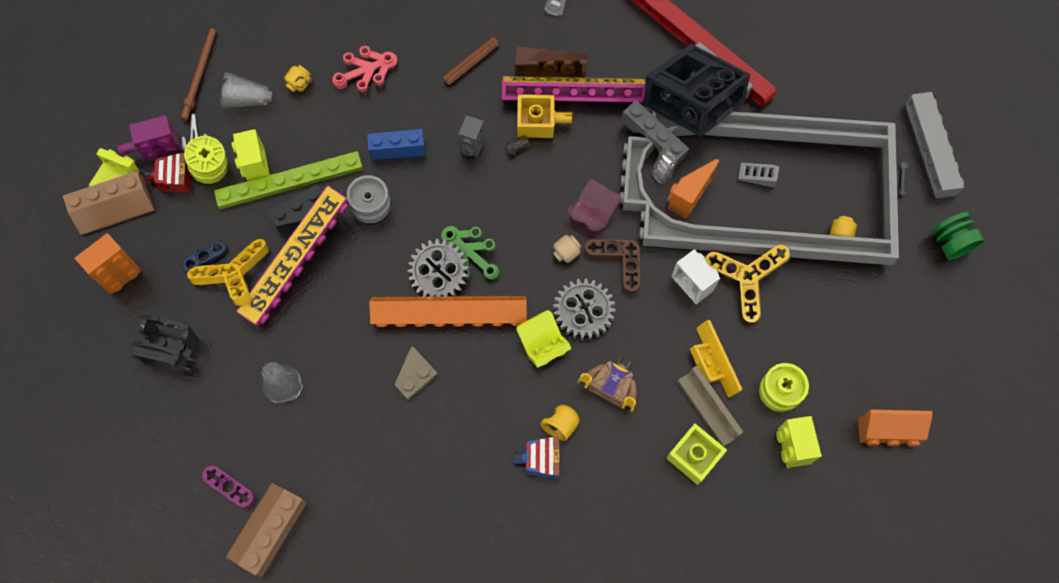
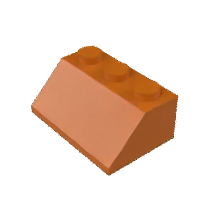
M869 410L858 418L860 443H867L868 446H877L880 443H887V446H899L900 443L907 444L908 447L920 446V443L928 438L932 411Z

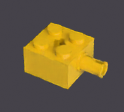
M518 95L517 137L553 138L555 123L572 124V112H556L554 110V95Z

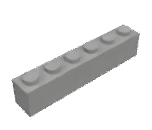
M932 92L912 94L905 103L935 198L957 196L964 188V181L960 177L958 163L954 159L953 148L949 144L948 134L944 129L942 116L937 108V101Z

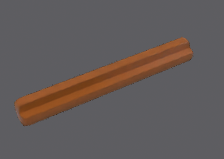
M494 37L490 38L443 76L444 82L447 85L453 83L499 45L498 40Z

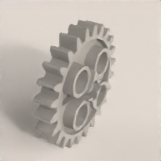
M436 239L435 244L428 240L429 246L422 243V250L415 249L418 255H411L414 262H408L409 265L413 266V269L408 270L409 273L413 274V276L409 277V280L415 281L412 287H419L416 292L419 294L423 292V297H428L429 294L430 297L449 296L450 293L456 296L455 290L462 291L460 285L467 284L463 279L469 278V275L465 274V271L470 270L469 267L465 266L469 260L462 259L466 254L464 252L459 253L461 248L459 246L454 248L455 243L451 242L448 245L446 239L443 240L442 244L439 239ZM442 252L441 260L435 261L436 253ZM427 258H429L435 265L440 267L441 271H443L447 276L451 278V281L449 282L443 275L438 273L437 270L427 262ZM454 264L456 266V271L452 274H449L448 268L449 266ZM425 266L429 267L427 275L422 274V269ZM438 279L443 280V285L440 288L435 286Z
M586 278L584 283L577 279L576 285L570 281V287L568 288L564 285L563 291H558L559 297L554 299V302L557 303L553 305V309L557 310L553 313L554 317H558L556 324L562 323L560 330L566 328V335H569L571 332L574 333V339L577 335H580L581 340H583L584 336L587 335L589 340H591L592 334L598 338L599 331L605 333V327L610 328L611 326L609 321L614 320L612 314H615L616 309L612 307L615 306V302L610 301L613 295H606L608 288L601 290V283L595 286V280L588 284ZM589 294L593 299L587 300L584 298V295ZM568 302H573L576 304V306L570 308L566 304ZM600 311L602 315L595 316L592 312ZM580 318L583 319L585 323L577 324L575 320Z

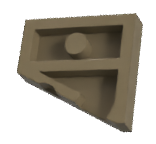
M412 346L395 382V387L409 401L432 381L438 373Z

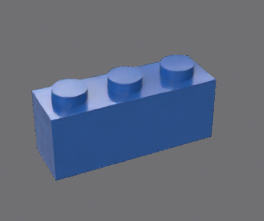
M422 129L367 134L368 151L371 160L425 156Z

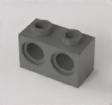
M466 115L458 134L460 152L467 156L473 155L478 157L485 140L484 121Z

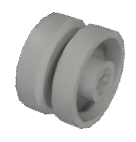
M372 175L356 178L347 189V200L353 216L359 221L376 223L388 215L391 201L388 189L380 178Z

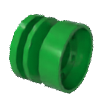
M969 212L951 216L932 230V234L937 237L936 241L938 243L947 242L941 249L948 260L963 256L985 242V238L979 229L970 230L975 225V222L970 220L971 215Z

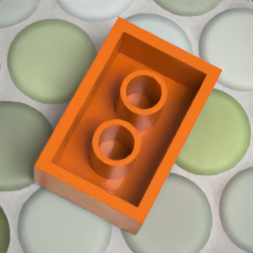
M108 233L75 257L82 268L111 295L121 290L123 285L135 279L142 271Z

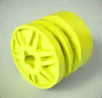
M200 136L187 144L184 157L189 172L196 181L203 184H212L220 181L228 171V162L223 145L217 139L210 136Z

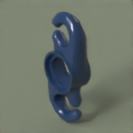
M222 241L216 242V245L222 248L219 252L214 251V244L197 249L196 252L184 258L182 262L183 270L188 272L192 269L187 267L188 262L191 261L194 262V267L212 264L213 261L225 254V243ZM202 253H209L207 260L201 261L199 259Z

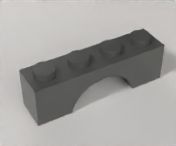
M637 100L623 111L621 122L633 133L638 132L645 135L657 148L660 158L672 169L686 157L689 148Z

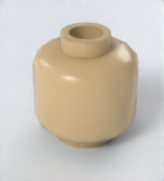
M564 235L554 243L553 247L556 251L553 254L559 261L564 260L566 263H569L580 254L579 248L582 246L573 235Z

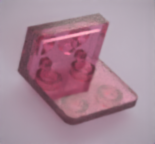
M590 179L577 203L570 205L567 212L571 214L574 220L587 224L586 226L590 230L600 231L606 227L621 200V196L597 180Z

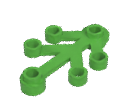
M448 226L442 231V240L446 239L448 245L451 242L455 243L456 246L461 248L460 253L464 252L466 254L462 259L469 260V256L484 270L485 277L490 280H495L499 277V268L494 264H488L474 252L475 250L493 251L496 248V243L492 239L475 243H464L461 238L469 237L474 239L481 238L482 230L479 227L459 231L454 226ZM475 230H479V234L477 236L473 235ZM453 232V236L448 238V233ZM492 242V247L487 248V243ZM490 268L494 269L492 274H488ZM468 270V271H467V272H468L467 275H469V277H470V276H471V271Z

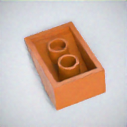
M713 160L681 178L678 184L674 183L669 192L671 194L667 199L669 202L667 209L687 219L712 180L719 160Z

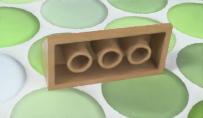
M138 171L63 195L68 214L80 235H85L155 211L144 177Z
M271 483L226 557L238 566L262 578L307 502Z

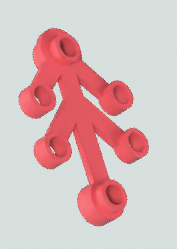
M362 46L359 50L362 58L369 57L377 60L371 63L355 58L350 52L345 53L343 56L345 64L356 65L360 68L345 74L336 73L332 78L333 84L337 89H343L347 86L348 80L364 74L363 79L357 82V88L360 92H366L375 69L381 67L379 73L373 76V80L376 85H383L388 69L394 68L397 64L396 55L392 52L379 54L370 51L368 46Z

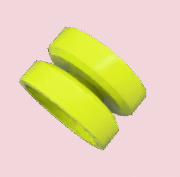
M777 364L761 380L759 385L760 398L773 411H791L805 399L808 394L809 382L805 373L794 364Z

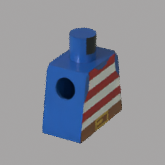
M559 437L526 442V452L514 451V464H526V474L559 479Z

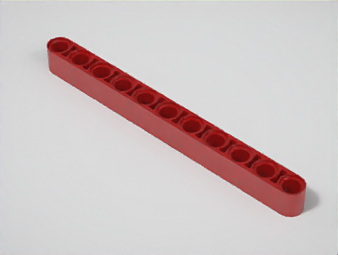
M632 0L686 46L691 43L696 45L700 42L719 58L750 73L749 83L753 86L748 97L758 105L764 106L776 95L777 91L770 82L669 0Z

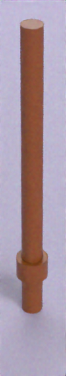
M213 28L209 29L188 96L184 99L182 105L184 108L180 119L183 121L188 120L190 111L193 110L195 105L194 99L217 32Z

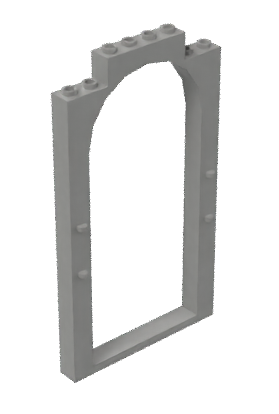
M652 110L651 114L675 136L696 135ZM732 112L704 134L882 147L885 239L693 225L674 220L654 206L643 187L641 172L645 160L656 148L655 145L647 137L629 136L628 143H624L623 154H627V159H623L622 170H626V173L621 178V187H624V192H620V203H623V210L641 212V222H644V228L640 227L639 239H643L642 246L764 255L775 246L784 245L789 249L790 257L882 265H894L899 259L895 123ZM777 251V256L785 257L784 253L786 251Z

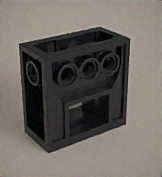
M691 43L646 75L643 105L702 137L745 103L750 73Z

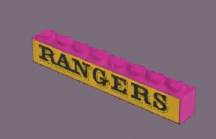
M503 77L502 100H518V95H554V101L634 102L637 100L638 102H643L646 81L645 79Z
M327 185L251 290V298L248 303L241 305L236 311L257 326L267 321L270 316L268 312L272 307L274 309L281 301L279 298L283 292L286 293L292 286L291 280L294 276L298 277L304 269L302 267L306 260L309 261L315 253L313 251L317 244L320 246L325 240L326 236L324 234L328 229L332 230L336 225V218L339 213L343 214L348 207L346 197Z

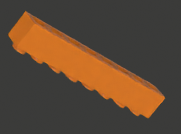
M526 296L372 297L369 301L370 324H376L377 327H385L387 324H395L397 327H403L407 324H414L417 327L426 326V324H434V326H445V324L464 326L465 323H472L473 326H483L484 323L502 326L503 323H511L513 326H518L527 321Z

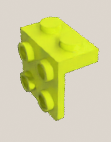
M100 148L97 155L103 164L90 182L89 187L135 171L140 173V170L134 164L135 161L127 156L123 158L113 150L108 149L106 151Z
M549 310L527 320L516 328L528 358L537 368L546 365L550 360L558 356L564 355L571 349L569 342L561 335L553 314Z

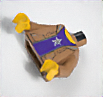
M620 357L617 364L608 361L606 364H600L590 369L587 373L581 374L577 382H585L584 388L587 389L589 386V391L623 409L625 406L631 407V412H633L636 405L637 390L636 382L632 379L633 373L627 370L631 363L630 360Z

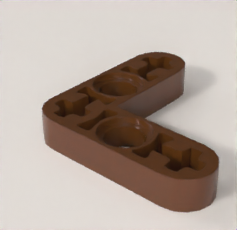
M589 240L585 245L586 256L592 259H622L623 290L628 294L637 293L641 283L639 244L633 240ZM613 245L617 248V252L609 253L607 247ZM591 246H595V252H592ZM629 246L633 249L631 258H629V250H627ZM633 263L636 266V270L629 271L626 265ZM632 276L634 288H630V285H627Z

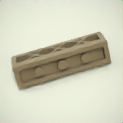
M698 366L693 367L690 373L678 379L677 383L719 444L725 447L741 436L743 433L742 429Z

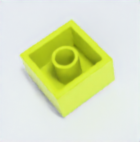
M256 130L233 134L234 142H232V148L234 153H237L235 163L237 169H240L241 176L245 177L247 181L269 176L265 149Z
M811 416L786 420L778 428L776 436L778 442L782 445L781 457L782 461L786 463L787 468L810 465L822 457Z
M694 424L666 459L698 485L727 449L698 425Z

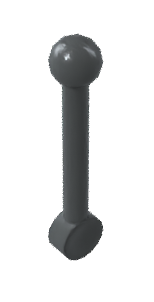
M902 162L899 166L901 169L899 196L905 195V170L908 167L907 163Z

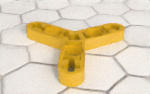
M257 239L229 264L197 266L190 269L187 276L193 285L226 283L234 304L237 306L248 303L251 295L243 275L268 253L269 248L265 240Z
M777 245L748 266L718 252H710L705 259L706 263L716 269L717 272L740 282L743 318L749 323H756L761 318L759 280L786 263L790 258V251L784 245ZM778 250L786 251L784 253L785 257L783 259L781 257L776 258L775 261L778 263L774 265L773 260L769 256L772 255L774 258L778 255ZM717 256V260L722 263L724 262L723 266L717 263L712 265L710 259ZM763 260L770 262L768 270L760 269V263ZM731 263L737 266V270L732 274L726 271L727 266ZM756 266L761 274L759 276L757 273L753 274L751 281L749 279L744 280L746 277L745 273H753L755 271L753 267ZM748 290L755 291L756 297L753 300L745 298V293ZM757 302V306L753 305V311L757 312V315H754V319H751L747 316V313H750V306L745 304Z

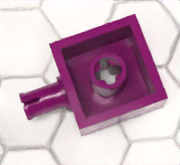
M166 115L129 125L133 141L117 144L121 156L138 151L146 161H154L160 157L182 152L178 133Z

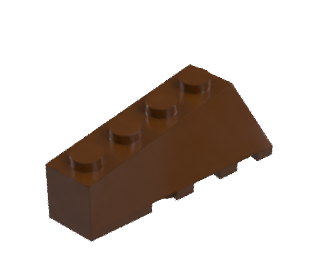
M517 47L515 74L534 77L585 78L588 54L570 53L562 50L553 51L544 48Z

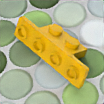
M707 320L696 328L703 344L694 345L690 348V351L709 383L721 381L727 397L730 398L741 392L742 387L711 321Z

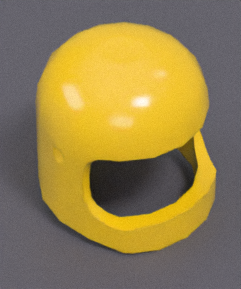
M559 405L554 409L555 414L551 418H544L540 425L549 435L566 441L577 428L579 416L571 407ZM548 424L556 427L558 430H552Z

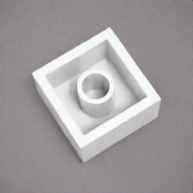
M695 249L676 263L671 276L695 304H698L711 294L720 279L716 269L710 267L706 263L705 257L701 253H697Z

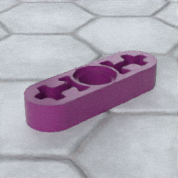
M208 466L204 469L202 473L204 482L236 505L246 509L254 504V493L220 468ZM210 472L215 473L222 480L218 482L215 479H210ZM233 482L234 489L226 493L224 491L225 483ZM238 491L245 496L248 494L249 501L242 502V499L236 495Z

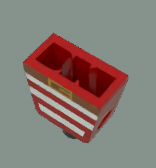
M184 153L156 159L155 169L145 170L146 181H154L159 190L189 193L190 172Z

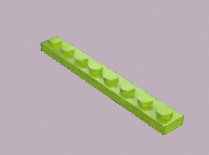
M358 151L214 190L219 209H224L363 170Z

